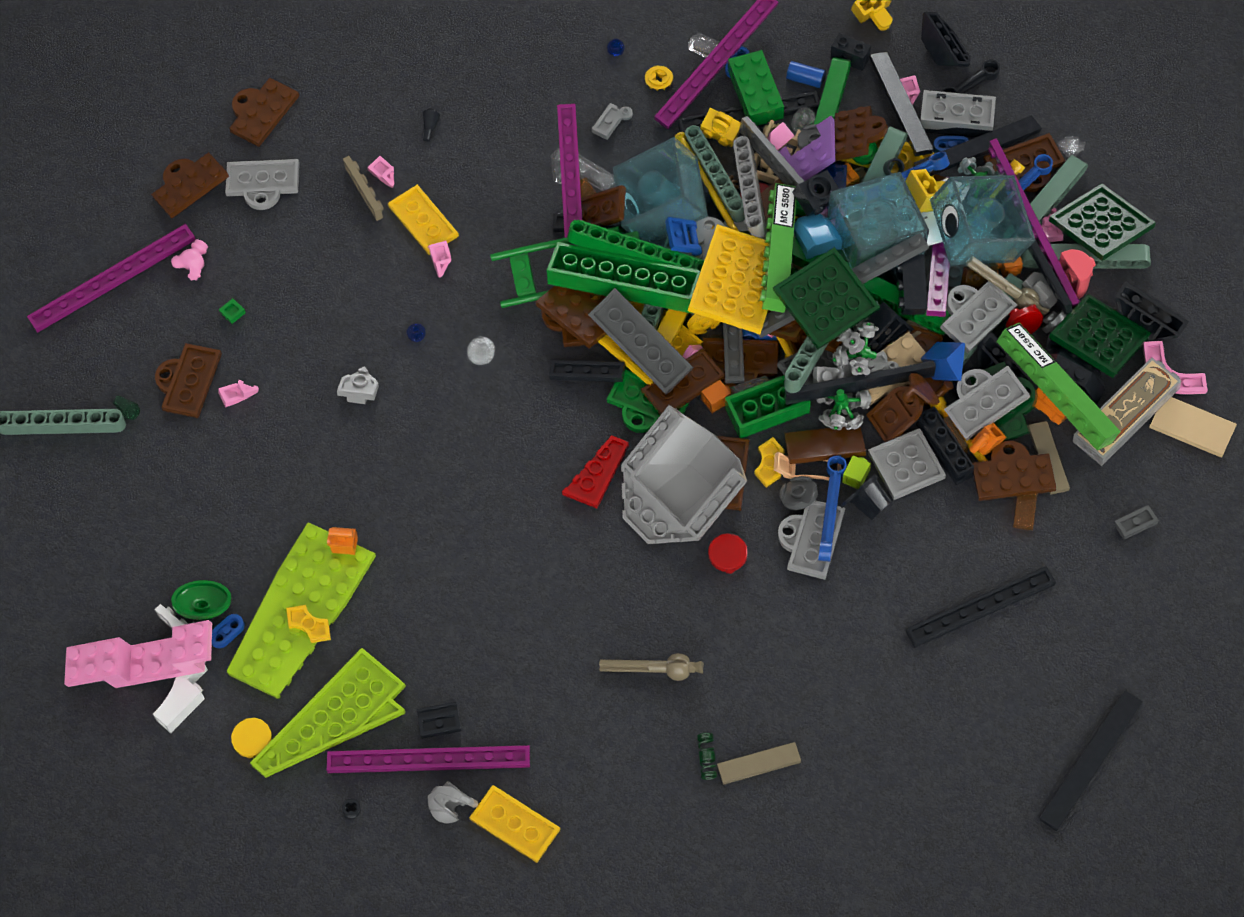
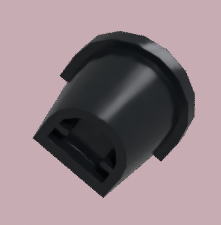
M875 474L845 500L840 507L843 508L849 502L853 503L867 517L873 520L892 501L877 481L879 477Z

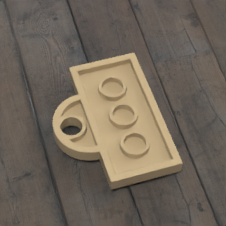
M910 332L882 350L887 355L888 362H896L899 367L923 363L921 357L926 353ZM910 382L867 389L871 395V405L885 395H888L893 389L906 386L907 384L910 385Z

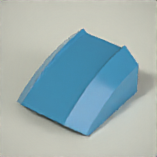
M812 214L808 217L797 218L794 224V234L806 259L824 254L834 247L837 250L842 248V239L827 217L822 214L816 216Z

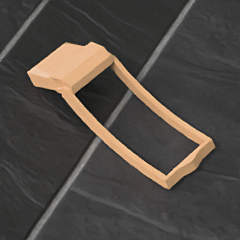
M780 452L775 453L774 471L782 474L783 477L792 479L805 476L811 479L829 481V477L795 475L796 464H789L788 456ZM838 464L837 471L842 470L841 464Z

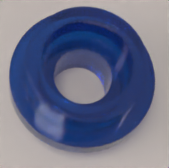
M613 39L607 45L608 53L613 56H619L625 50L623 42L619 39Z
M413 324L407 329L408 338L414 342H419L425 337L426 331L421 324Z

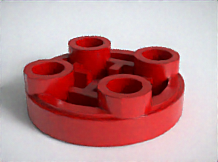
M1030 305L1020 310L1015 308L1009 313L1010 318L1006 323V328L1020 323L1032 334L1041 326L1043 315L1036 305Z
M719 535L709 545V561L718 570L731 574L741 568L746 562L747 546L737 535Z

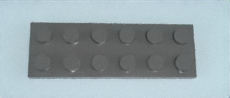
M616 288L588 314L666 395L693 369L685 358Z

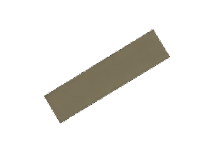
M1044 421L1028 425L1036 454L1049 453L1056 483V491L1050 492V495L1069 491L1070 487L1048 422Z
M793 742L718 763L717 767L724 785L801 763V758L796 743Z

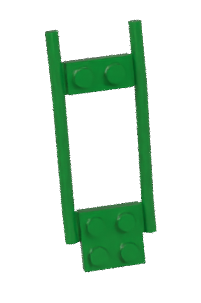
M618 226L609 228V230L620 233ZM638 231L625 234L640 239ZM567 237L490 254L492 261L510 257L518 297L500 301L502 308L536 301L548 292L536 293L528 253L555 248L557 242L572 244L568 241Z

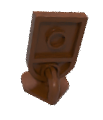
M911 373L909 375V387L900 386L893 389L866 415L884 442H888L899 437L919 419L923 406L937 405L940 402L939 397H943L949 390L953 389V383L945 380L943 385L934 392L921 375Z

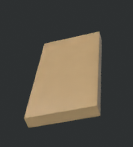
M1171 397L1155 413L1149 428L1222 458L1237 424Z

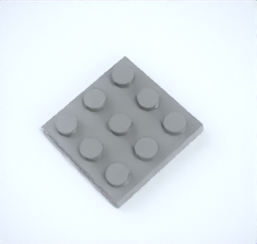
M920 428L868 449V455L893 500L946 478L944 470Z

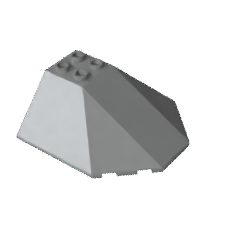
M668 405L621 465L624 483H622V499H624L623 519L647 544L699 541L746 484L747 479L740 459L713 433Z

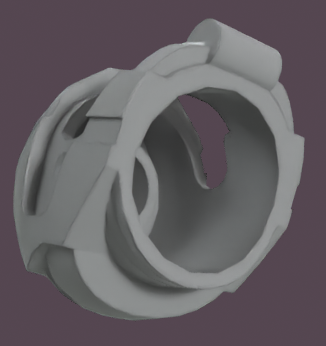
M449 781L443 786H435L431 794L428 795V807L432 816L437 821L446 824L459 821L458 814L455 812L456 806L469 805L473 808L478 806L477 800L461 792Z

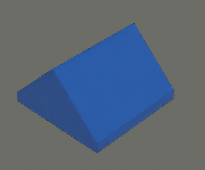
M936 342L921 357L922 362H935V375L931 377L933 380L961 381L965 343Z

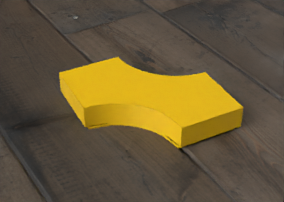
M774 437L758 447L762 460L759 467L754 471L755 476L766 488L781 478V474L774 471L775 453H785V450Z
M306 605L286 608L289 629L295 628L304 631L309 636L311 643L331 640L328 619H319L312 616L308 612Z

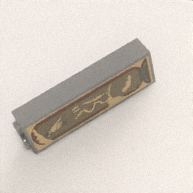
M1151 358L1100 408L1121 431L1114 442L1097 451L1079 431L1074 434L1073 442L1102 466L1180 389L1181 380L1179 376L1174 372L1168 371L1161 361Z

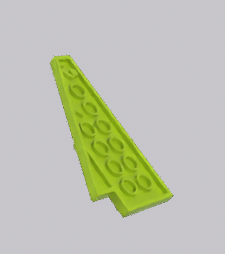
M361 648L250 762L251 766L266 778L406 713L405 709L396 703L394 698L406 687L405 683Z

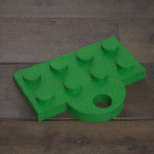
M625 370L623 382H615L607 397V403L623 409L622 418L628 429L637 433L648 432L660 417V414L641 391L647 384L635 373ZM690 402L678 409V411L684 414ZM634 419H640L642 420V424L634 425L632 421Z

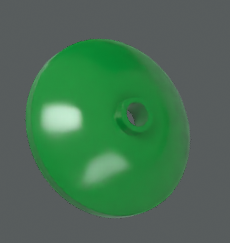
M199 580L186 583L176 589L172 595L171 602L175 612L185 618L208 620L221 615L229 608L231 593L227 587L218 582Z

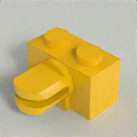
M856 0L851 9L860 23L871 18L881 31L887 30L893 21L891 15L885 9L892 0Z
M710 108L700 129L706 138H714L721 145L732 147L734 140L740 133L741 122L721 111L718 112Z
M926 169L911 170L903 185L919 213L934 211L940 199H946L950 191V187L946 182H936Z

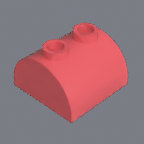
M1066 250L1061 253L1059 262L1077 298L1080 299L1087 292L1090 278L1093 276L1092 271L1093 267H1095V261L1091 256L1089 257L1080 250Z

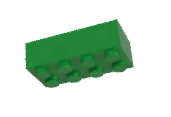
M759 50L729 58L728 72L745 117L748 116L756 126L769 123L770 120L784 119V105L763 51Z
M785 375L725 397V409L739 438H745L810 413V400L786 405L784 401Z

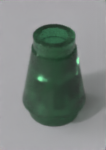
M117 396L114 399L113 404L126 419L134 420L139 416L140 408L137 403L121 396Z

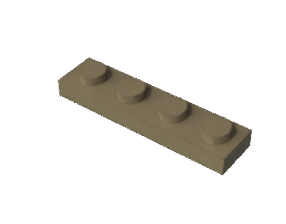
M350 156L343 158L346 171L376 221L382 219V210L384 208L380 200L376 201L374 198L376 195L372 187L368 188L365 175L359 173L360 168L357 162L352 161Z

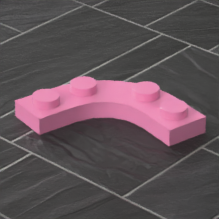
M1163 341L1143 343L1145 364L1151 358H1154L1156 361H1161L1168 371L1174 372L1179 376L1181 385L1176 394L1207 393L1205 373H1178L1172 370L1166 363Z

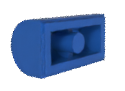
M791 61L786 79L820 88L826 75V70Z

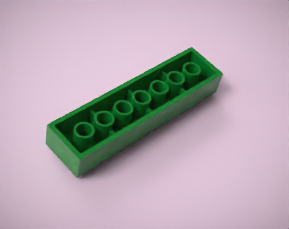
M557 242L547 268V280L550 285L607 296L616 288L628 301L692 314V312L687 310L701 271Z

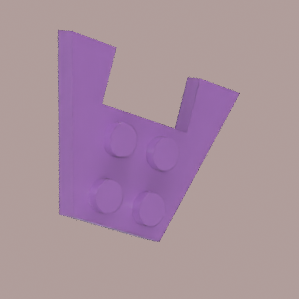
M832 116L816 125L821 136L792 156L786 146L778 151L804 181L835 162V122Z

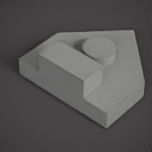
M1033 272L1022 283L1025 288L1034 289L1038 293L1039 303L1043 307L1050 309L1057 302L1042 273Z
M364 366L358 369V372L341 378L337 389V396L347 397V402L366 404L367 400L374 401L379 387L378 382L369 374Z

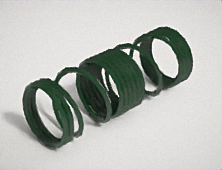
M703 732L697 735V739L700 742L699 748L701 743L714 741L713 734L710 732ZM700 748L702 749L699 752L700 765H702L701 762L712 763L716 760L715 752L711 751L714 748ZM702 765V779L710 780L717 777V772L715 771L702 772L704 768H713L716 765Z

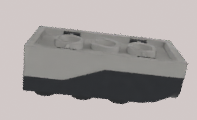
M924 90L920 122L925 133L979 137L993 131L996 97Z

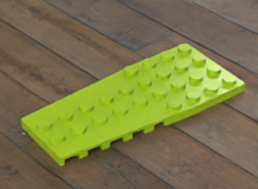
M308 522L273 579L227 669L228 675L279 699L281 692L286 685L289 686L292 681L291 678L297 670L302 668L304 660L309 654H312L315 649L314 646L317 644V642L311 643L309 636L304 631L295 628L289 629L286 608L306 605L308 612L312 616L319 619H328L330 626L349 602L375 559V553L359 545L356 547L355 555L332 553L330 546L327 545L329 532Z

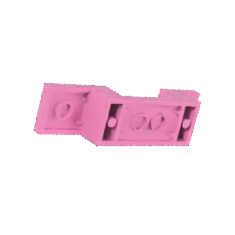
M206 620L172 627V638L130 645L118 637L66 647L64 684L71 687L105 681L115 688L205 672V662L211 661L212 622Z

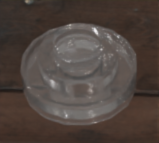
M800 108L792 118V129L797 132L806 126L814 125L815 113L809 108Z
M1067 136L1065 140L1059 141L1058 148L1063 153H1066V156L1074 155L1076 157L1077 154L1085 150L1086 143L1080 141L1079 137Z
M485 337L473 339L467 349L469 359L478 365L488 364L495 355L493 342Z

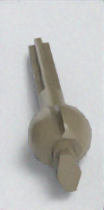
M973 256L967 260L966 263L969 268L1014 298V302L1017 304L1016 308L1019 310L1030 305H1036L1043 316L1049 312L1050 309L1042 307L1039 303V295L1034 289H1019Z
M681 653L672 654L668 657L667 661L600 659L599 662L600 671L667 673L669 678L676 681L688 678L690 673L698 672L703 674L704 667L702 661L690 662L688 656Z

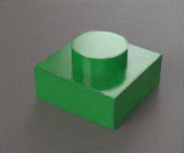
M233 298L219 309L220 314L231 324L246 313L245 309Z

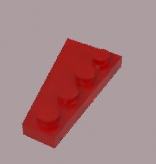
M611 435L596 452L594 458L587 462L579 475L577 474L572 479L571 484L564 488L562 495L597 509L629 447V442Z

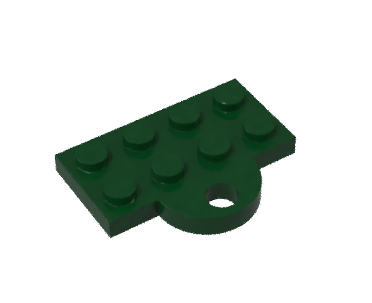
M1004 361L984 369V371L993 376L1005 368L1007 363ZM970 377L972 385H974L976 378ZM1021 377L1017 378L1025 389L1031 390V395L1029 399L994 422L1006 436L1002 442L1030 433L1025 415L1036 405L1037 391L1032 383Z

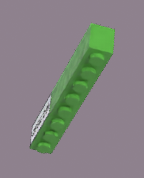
M775 183L774 189L770 190L768 201H771V204L768 205L767 215H770V218L767 219L766 229H769V232H766L765 243L768 244L765 246L763 254L766 260H764L762 267L765 275L762 276L761 286H764V290H761L760 301H763L762 309L784 313L786 307L773 291V287L791 275L796 198L792 191L796 187Z
M1020 323L1004 329L997 343L1097 451L1112 444L1121 431Z

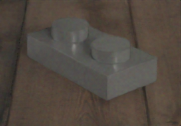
M1147 505L1115 520L1114 526L1125 540L1158 524L1159 520L1150 506Z

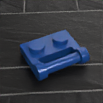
M667 217L665 225L671 251L692 253L693 256L701 255L703 251L697 237L696 221ZM687 231H689V235H690V239H691V244H690V242H689V237H688Z

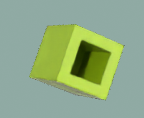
M852 456L843 473L842 483L859 489L870 472L871 463L862 457Z

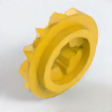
M654 66L645 74L646 85L650 89L654 88L657 91L659 89L665 90L668 86L670 87L673 81L672 72L664 66ZM656 75H657L659 78H662V82H659V80H656Z

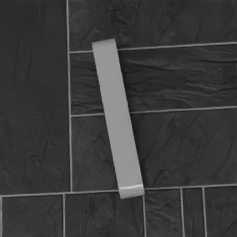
M740 136L734 140L733 146L745 221L752 236L763 238L766 235L767 229L754 151L748 137Z

